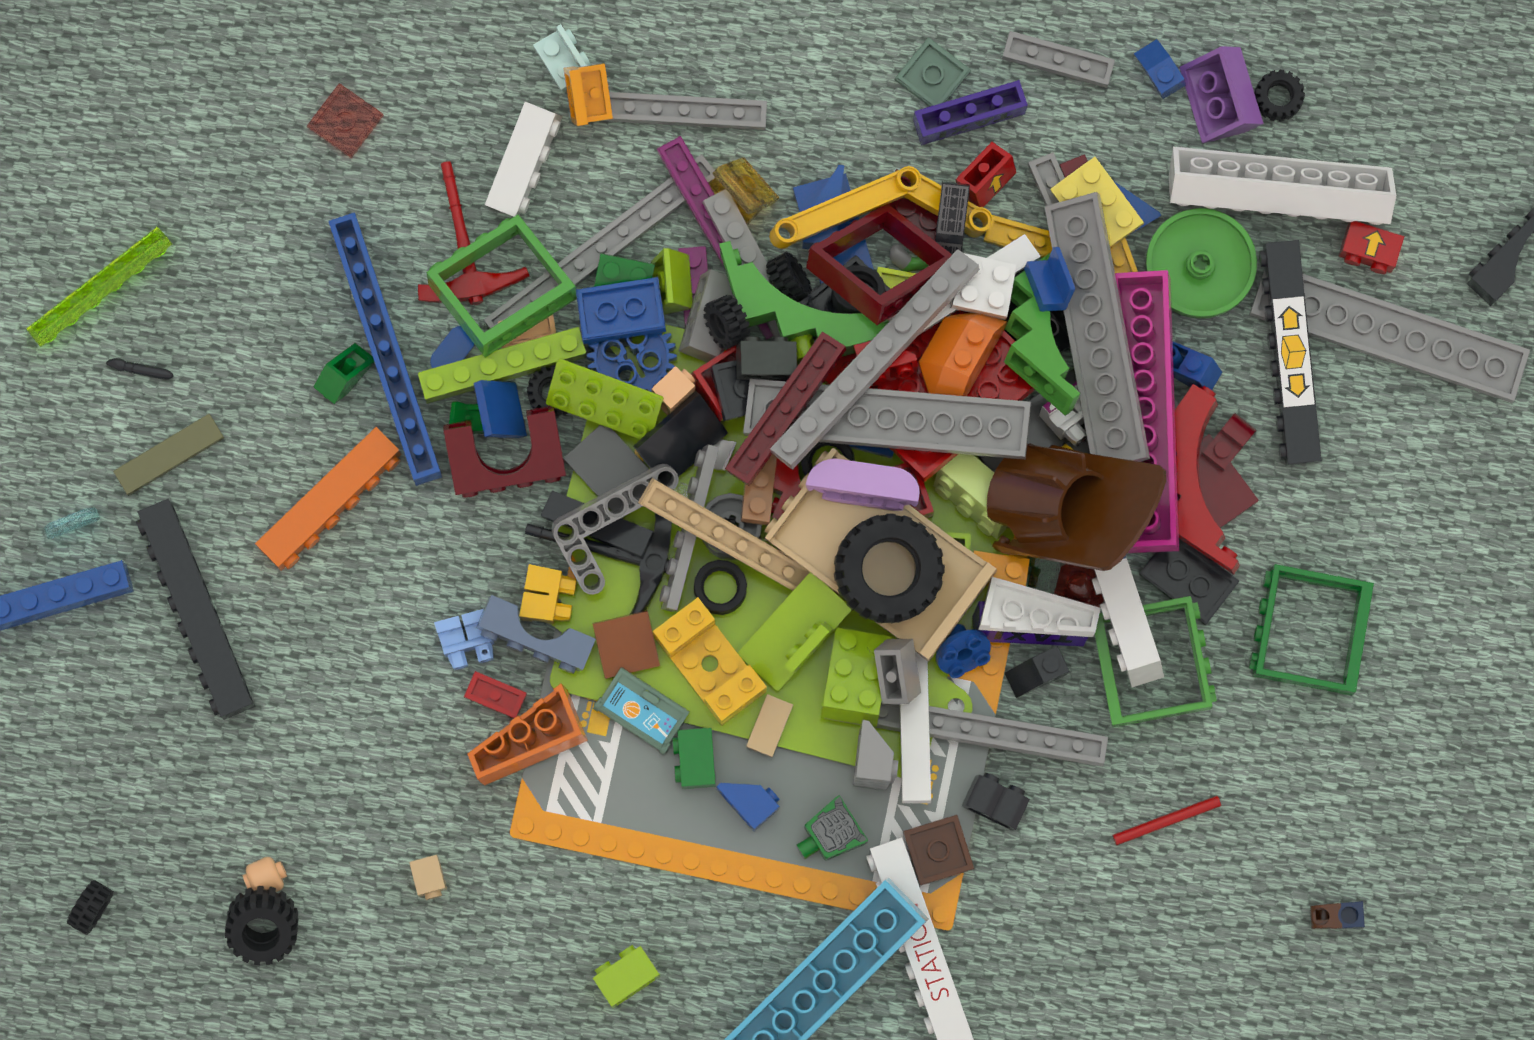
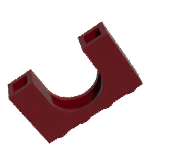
M548 406L526 410L531 437V449L527 458L521 464L510 469L493 468L481 459L476 449L471 420L443 425L455 495L462 494L463 498L478 495V491L489 490L491 493L506 490V486L517 485L518 488L532 486L534 481L544 480L545 483L560 481L562 476H566L554 407Z

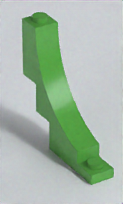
M730 241L719 244L720 254L733 297L738 300V305H742V312H746L747 317L745 319L750 324L748 327L775 320L780 337H787L788 341L802 335H812L817 340L823 331L846 346L843 357L854 353V345L873 340L889 323L887 319L876 325L862 313H832L796 302L771 285L753 262L742 265L738 248L733 249Z
M1050 253L1039 261L1048 260ZM1024 271L1016 276L1013 282L1010 300L1018 308L1012 311L1005 330L1015 337L1017 341L1011 344L1004 363L1066 416L1073 411L1081 393L1065 380L1069 367L1056 346L1050 323V311L1040 312Z

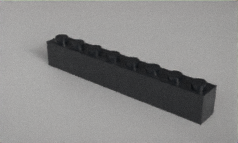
M168 498L137 511L140 519L136 521L141 535H147L150 545L146 546L152 562L157 560L161 570L157 571V575L162 587L168 586L171 596L167 597L168 603L173 613L177 611L181 618V622L177 623L183 638H189L192 647L188 648V652L193 663H199L202 673L198 674L204 690L209 688L213 699L209 700V704L214 715L220 714V717L225 720L254 708V702L173 503Z

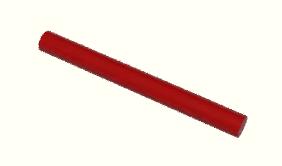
M1214 796L1112 835L1114 842L1117 846L1220 807L1221 802L1218 796Z

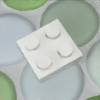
M964 253L979 264L980 270L952 299L951 308L1006 320L1017 265Z

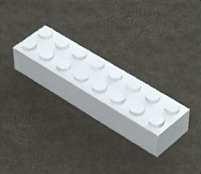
M1173 147L1169 169L1170 203H1176L1180 206L1198 205L1209 209L1219 207L1229 208L1234 211L1250 210L1263 214L1281 213L1291 217L1301 215L1312 216L1316 219H1341L1345 222L1363 221L1374 225L1382 223L1391 224L1396 200L1392 168Z

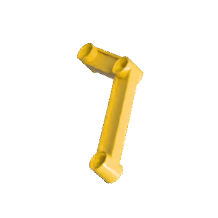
M906 166L788 218L781 219L770 231V242L776 248H788L795 243L903 197L938 216L942 186L920 174L916 168ZM901 177H907L911 181V187L903 185ZM968 201L964 232L969 237L978 238L992 226L993 216L988 209L978 207ZM973 217L981 220L982 228L974 225ZM780 228H784L789 232V239L780 236Z

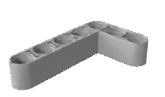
M668 464L654 466L564 514L553 522L552 534L580 587L587 594L594 595L599 593L605 586V579L584 537L642 507L638 503L640 498H636L632 494L636 485L643 484L647 488L652 478L657 480L661 472L669 471L672 477L670 482L665 485L675 489L678 484V474ZM612 498H620L622 500V506L617 511H611L607 507L609 500ZM588 511L597 513V519L593 524L583 523V515ZM569 524L572 526L571 535L565 538L558 536L559 527ZM576 549L585 551V557L580 562L571 560V554ZM588 574L598 575V582L594 586H586L584 584V579Z

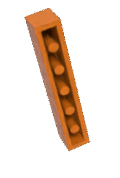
M375 427L274 524L255 545L281 571L285 567L287 569L292 568L299 561L300 557L298 554L304 548L309 550L314 547L320 540L318 535L325 528L328 530L332 529L340 521L338 516L345 509L350 511L359 503L360 498L358 496L365 489L371 491L380 482L378 477L385 470L390 472L400 463L399 457L402 455L400 450Z

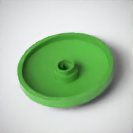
M1196 208L1173 215L1156 230L1147 249L1145 267L1146 271L1168 270L1171 279L1172 311L1186 317L1204 319L1225 314L1242 302L1251 289L1256 276L1257 256L1252 239L1243 226L1235 219L1213 209Z

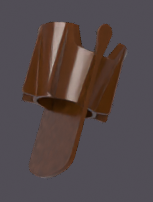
M1031 443L1027 444L1026 460L1004 458L996 468L991 479L987 494V517L995 523L1010 528L1016 538L1010 541L1007 537L1000 536L998 541H994L992 547L1003 554L1030 556L1100 571L1111 570L1126 556L1149 524L1166 484V470L1156 464L1083 453L1056 445H1050L1048 448Z

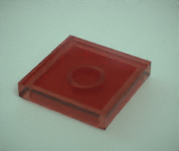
M339 83L308 123L307 128L352 159L383 118L384 114Z

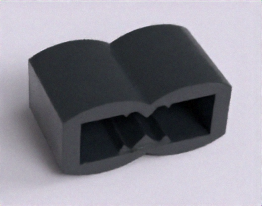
M986 772L983 776L976 775L962 807L1009 830H1016L1030 800L1024 796L1025 791L1014 785L1006 788L999 784L1000 779Z

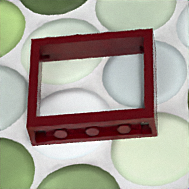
M886 204L872 210L865 217L854 220L844 229L835 231L823 241L814 243L808 251L809 256L806 268L873 323L879 325L897 314L952 254L893 207ZM884 229L929 266L879 295L833 257Z

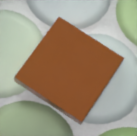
M647 610L592 623L605 679L615 677L621 667L632 673L660 666Z

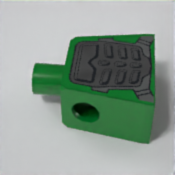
M838 795L805 824L804 828L809 837L796 844L804 859L819 851L826 861L867 844L868 839L841 796Z

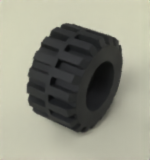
M257 886L255 891L252 888L246 889L245 895L239 893L235 901L230 903L229 911H227L225 938H227L229 949L233 948V954L236 957L242 955V961L248 963L249 960H252L254 965H260V962H266V965L273 964V959H276L278 962L284 959V953L289 955L292 951V945L295 946L297 940L299 919L298 910L294 908V901L291 898L286 900L287 894L285 892L276 893V888L274 887L264 890V886ZM263 918L272 921L277 928L270 932L260 933L249 928L247 923L254 919Z

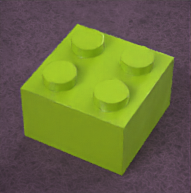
M633 945L629 946L619 953L620 960L612 965L607 961L594 970L597 975L593 977V980L612 1008H615L660 977V974L641 946L636 949Z

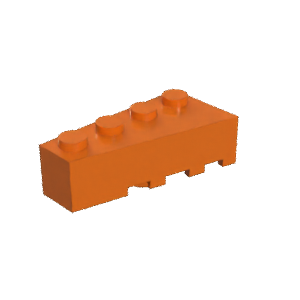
M562 683L555 687L554 691L545 698L535 702L533 707L521 716L518 715L511 720L510 724L501 731L495 732L467 753L477 780L483 785L492 783L588 741L570 694Z

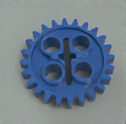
M663 332L644 335L645 339L640 344L632 343L629 340L630 337L624 338L631 353L636 355L637 363L645 374V377L641 378L632 360L627 358L626 350L619 339L588 343V348L594 351L586 354L588 360L594 361L588 365V369L620 381L622 380L619 378V374L624 370H630L634 373L633 378L630 381L623 382L652 392L651 389L668 374L667 371H671L675 367L669 362L677 360V355L669 352L676 349L675 343H667L672 338L671 333L662 335ZM611 346H616L621 351L617 357L612 358L605 354L606 350ZM647 357L657 358L658 364L653 368L646 367L643 361Z

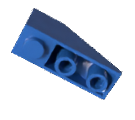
M1173 342L1174 378L1190 388L1194 384L1199 388L1206 386L1212 390L1223 373L1215 360Z

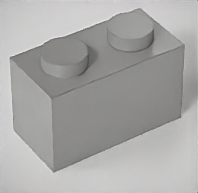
M913 639L885 640L874 650L882 704H909L921 693Z

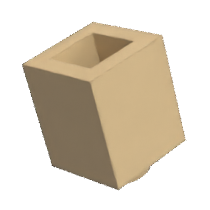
M433 855L409 862L417 895L419 897L425 896L426 900L441 897V891L447 890L439 856Z

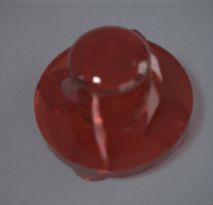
M1065 564L1056 571L1051 580V594L1100 607V604L1104 601L1102 593L1096 595L1092 579L1096 578L1094 569Z

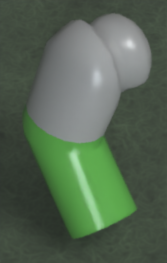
M896 244L890 248L889 257L892 263L901 271H918L928 267V264L919 257L909 255L902 245Z

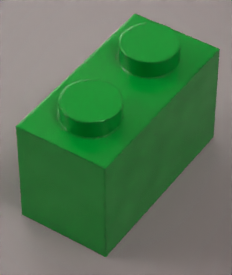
M712 728L678 730V737L673 738L674 755L679 754L680 765L674 766L676 783L681 782L682 789L716 787Z

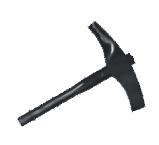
M656 513L654 536L643 559L608 544L584 538L591 552L639 566L640 588L636 603L630 614L646 611L660 585L664 573L667 571L672 522ZM527 523L526 535L556 542L551 529ZM558 532V536L563 538L568 537L570 535Z

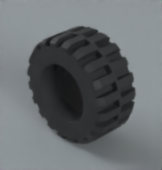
M886 514L870 517L847 533L846 537L841 541L835 556L834 579L837 582L839 588L837 590L840 596L845 599L846 605L851 610H855L859 613V616L865 619H870L877 623L892 624L919 615L933 603L943 584L942 576L945 573V565L942 562L941 548L939 549L936 543L937 539L925 529L926 526L920 522L913 521L911 517L905 515ZM883 542H893L902 545L911 553L915 562L916 570L913 582L904 592L893 596L882 595L872 590L867 585L862 572L863 560L868 551L875 545Z

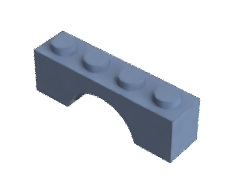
M493 595L488 597L476 626L477 629L482 631L481 636L496 641L497 637L508 642L507 647L522 652L523 648L534 652L533 658L548 663L549 659L560 663L558 668L572 674L575 673V670L580 672L584 669L596 640L571 628L555 639H537L523 629L518 617V606Z

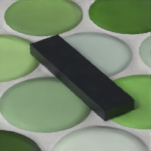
M552 490L541 513V517L554 522L557 518L585 503ZM588 511L583 515V523L593 524L597 519V513L594 511ZM620 518L588 535V537L643 559L654 536V532ZM569 524L561 525L572 530V526Z

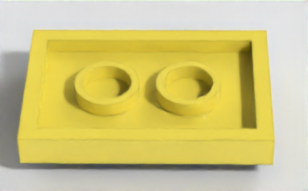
M1093 157L1050 189L1059 202L1098 192L1101 197L1110 248L1144 224L1096 157Z

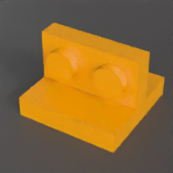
M605 64L564 67L571 122L581 126L588 125V122L613 119Z

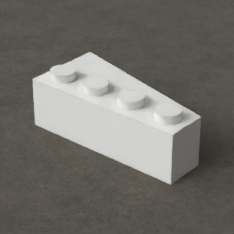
M528 102L524 103L487 197L486 206L513 217L526 213L531 200L528 198L531 188L535 189L541 175L539 170L542 163H545L549 156L550 144L558 133L563 116Z
M1127 558L1122 559L1111 570H1095L1096 578L1092 579L1096 595L1102 593L1105 602L1100 604L1104 620L1110 619L1113 627L1108 632L1113 646L1118 645L1121 652L1120 655H1117L1121 672L1127 671L1131 687L1164 678L1161 660Z

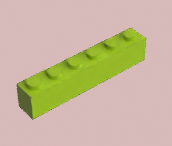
M575 327L496 350L487 357L481 354L418 373L426 403L429 404L474 391V383L480 380L505 382L533 374L536 371L539 372L543 367L551 368V366H556L558 359L574 362L587 357L579 327Z

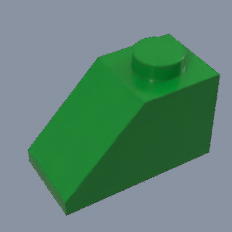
M354 343L324 366L313 387L333 404L337 403L352 390L374 364L373 356Z

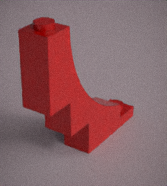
M1193 384L1175 409L1179 538L1234 575L1240 567L1239 561L1236 559L1238 555L1226 546H1223L1222 549L1219 548L1225 540V535L1207 509L1199 479L1201 443L1205 429L1218 406V402L1214 398L1216 394L1206 386L1199 388Z

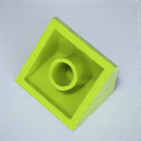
M663 248L651 261V263L655 264L652 278L658 277L663 312L664 314L689 310L693 303L689 255L670 248Z

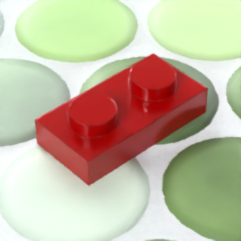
M475 671L464 698L514 719L518 716L527 693Z

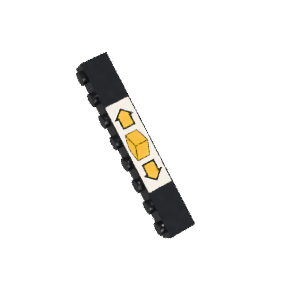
M1299 240L1265 243L1263 250L1259 251L1260 267H1265L1266 278H1262L1263 295L1268 294L1269 305L1265 306L1266 322H1271L1272 333L1267 334L1269 350L1273 349L1274 360L1270 361L1271 376L1276 377L1277 388H1273L1274 404L1279 405L1280 416H1276L1277 432H1282L1283 443H1279L1280 460H1285V466L1319 463L1322 459Z

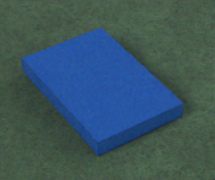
M658 277L576 289L583 344L666 332Z

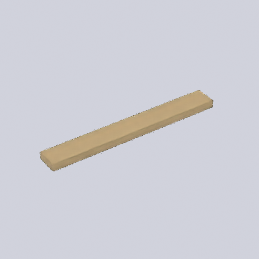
M653 478L638 501L642 506L792 591L810 573L782 551Z

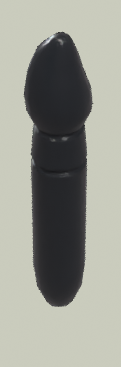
M121 358L109 359L106 362L109 367L120 372L126 371L164 380L174 377L173 373L167 369L126 362Z

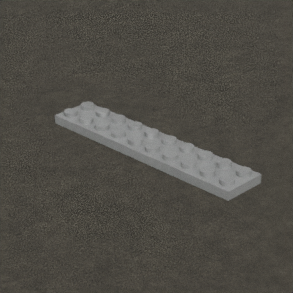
M1094 192L1045 206L1052 249L1053 247H1060L1075 285V291L1067 309L1064 310L1078 391L1081 393L1080 401L1090 454L1138 462L1148 460L1150 456L1100 194Z
M1264 268L1249 314L1265 320V306L1269 305L1268 294L1263 295L1262 278H1266ZM1303 274L1308 332L1310 336L1510 403L1515 401L1530 349Z
M750 379L743 431L745 436H748L785 385V381ZM829 385L820 386V388L817 390V392L812 397L810 402L807 404V406L800 414V416L827 389ZM868 388L819 442L1026 460L1031 402Z

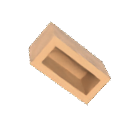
M675 366L651 389L653 393L663 396L661 409L667 416L695 392V385L693 384L695 379L687 370L683 369L680 371Z

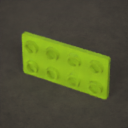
M558 359L546 404L642 439L656 426L664 398L661 395L569 361Z
M809 573L738 651V654L775 690L779 691L852 610L846 605L847 602L833 589Z

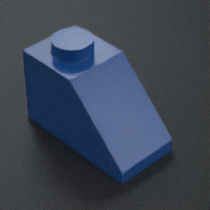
M1158 39L1134 53L1162 99L1186 86L1183 75Z
M720 783L716 786V790L753 831L779 810L780 806L777 802L780 799L769 787L765 790L761 785Z

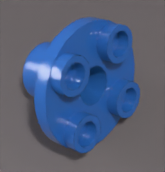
M957 624L937 650L936 662L939 668L949 674L951 678H959L964 673L978 666H983L990 661V641L985 633L979 630H966L965 626Z

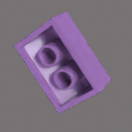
M1221 46L1179 67L1186 82L1185 88L1202 144L1242 134L1264 124L1241 47Z

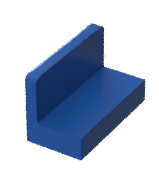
M1053 247L1048 260L1027 261L1024 267L1040 312L1066 310L1075 291V285L1060 247Z

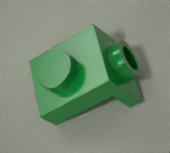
M453 401L451 403L449 424L471 420L473 433L484 434L478 404H464Z

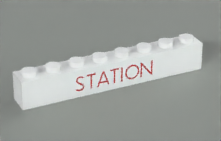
M902 837L870 848L871 854L867 855L866 858L871 872L876 870L878 872L880 882H877L876 886L878 887L884 880L890 878L929 918L899 948L900 953L906 952L909 963L904 964L910 980L915 979L919 990L914 991L919 1008L922 1006L926 1008L928 1017L923 1019L929 1035L934 1033L937 1040H974Z

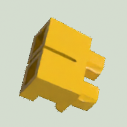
M529 564L519 615L520 620L539 621L548 624H554L555 621H570L572 605L558 603L559 594L574 596L577 580L564 576L562 571Z

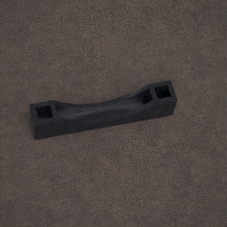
M1534 208L1525 216L1528 222L1522 228L1517 224L1506 235L1509 241L1504 246L1498 243L1487 254L1491 259L1485 265L1479 262L1469 273L1472 278L1467 285L1489 306H1492L1515 282V271L1520 252L1527 239L1534 232Z

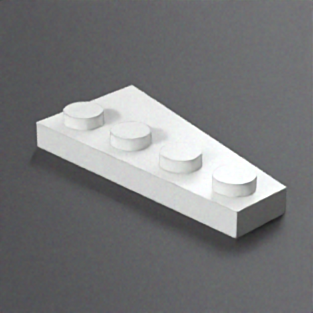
M992 577L978 630L1093 637L1096 632L1101 608Z

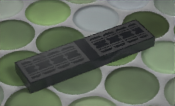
M942 181L935 241L953 255L957 249L962 252L970 184Z

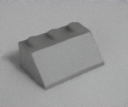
M867 720L862 721L859 729L853 786L886 790L889 783H894L897 777L898 760H893L894 752Z

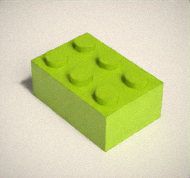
M836 627L821 718L862 724L863 720H867L873 727H877L881 706V693L874 650L885 640L892 639V637Z

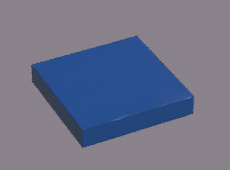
M486 380L475 382L474 388L484 436L499 438H522L527 436L516 383Z

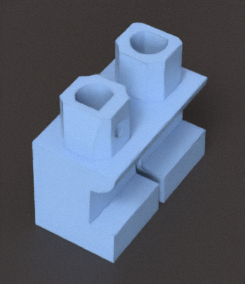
M483 609L461 615L468 637L467 641L459 616L434 622L443 653L446 658L448 657L454 670L468 667L465 652L476 650L479 663L494 660L492 647L495 644L494 641L481 636L482 631L476 628Z

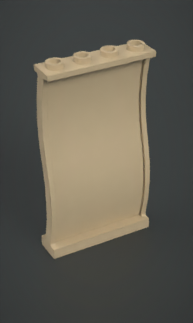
M832 448L829 453L824 451L815 464L817 465L828 459H848ZM808 473L798 486L801 490L794 498L791 495L781 509L785 511L778 520L774 518L764 531L767 533L765 539L838 594L837 589L839 588L834 579L835 556L841 541L846 537L847 533L862 521L876 515H905L911 517L917 523H922L926 526L925 529L937 539L936 543L943 553L942 562L945 565V573L942 576L943 584L941 590L938 591L933 603L922 613L911 619L892 624L877 623L898 639H913L915 652L929 662L994 576L997 569L949 536L910 505H905L902 511H894L822 499L823 493L814 489L809 491L806 488ZM883 542L877 544L868 551L863 560L862 572L867 585L882 595L893 596L904 592L911 585L915 577L916 568L911 553L897 543Z

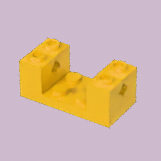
M698 597L653 631L654 639L721 726L766 693L767 686L751 665L747 666L715 625L714 617ZM709 656L714 657L718 661V667L712 672L705 671L701 665L703 659Z

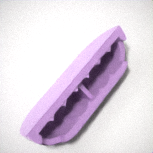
M828 459L818 463L812 468L806 481V488L809 491L814 489L823 493L822 499L894 511H902L905 505L917 506L920 494L916 479L904 469L843 459Z

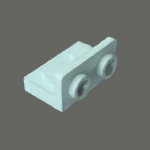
M560 24L556 26V32L533 44V47L560 91L563 92L566 90L563 68L588 66L591 63L583 51L581 53L577 51L574 46L577 41L570 29L565 31Z

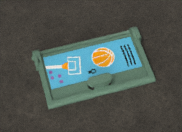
M622 667L603 696L594 703L593 707L595 711H600L658 749L663 755L668 751V747L672 743L671 740L690 712Z

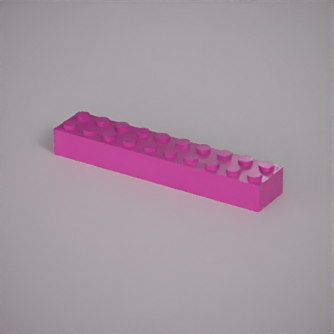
M1168 270L1115 273L1150 459L1140 462L1160 465L1166 470V484L1159 504L1144 532L1128 553L1179 551L1171 279Z

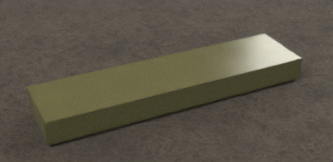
M207 414L113 472L129 496L224 439V436L211 415Z

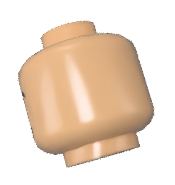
M264 857L247 865L246 874L242 876L247 889L252 888L255 891L257 886H264V890L274 887L276 892L283 889V878L287 877L281 861L275 863L273 858Z

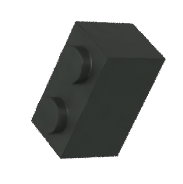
M745 337L744 341H740L736 346L737 379L788 380L797 368L796 342L788 341L787 337L771 338V341H761L760 337Z

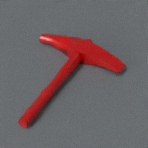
M450 161L441 163L443 181L445 182L450 205L449 209L451 210L456 233L457 248L459 249L467 247L471 243L464 222L452 163ZM475 262L462 269L463 274L446 282V285L460 302L469 301L470 305L475 306L483 302V297L503 291L530 277L526 266L510 272H481L476 270ZM418 284L419 301L442 303L429 285Z

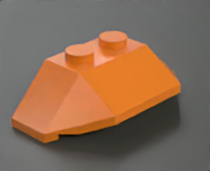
M964 313L944 317L919 361L928 393L967 396L1002 335L1007 321L979 313Z

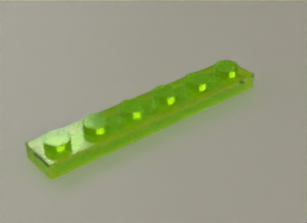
M156 227L31 324L26 330L40 347L45 343L53 341L58 333L67 326L76 323L79 317L86 311L98 306L104 297L118 290L127 279L140 273L145 268V265L154 258L162 256L172 243Z

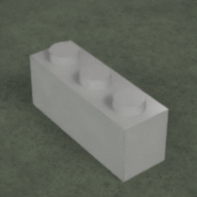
M711 269L700 276L680 344V352L705 362H709L724 352V348H720L719 343L716 344L713 341L714 336H710L709 327L706 328L705 325L707 320L704 319L703 314L705 312L703 310L707 303L722 296L732 295V298H734L726 275Z

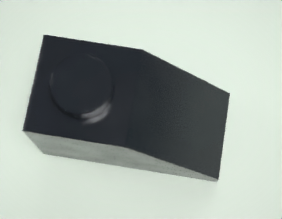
M1058 646L1028 659L1004 674L1015 697L1018 698L1066 676L1069 673V669Z

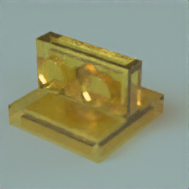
M744 157L721 165L712 173L715 178L709 185L714 194L726 189L735 201L747 225L762 209L771 206L779 199V196Z

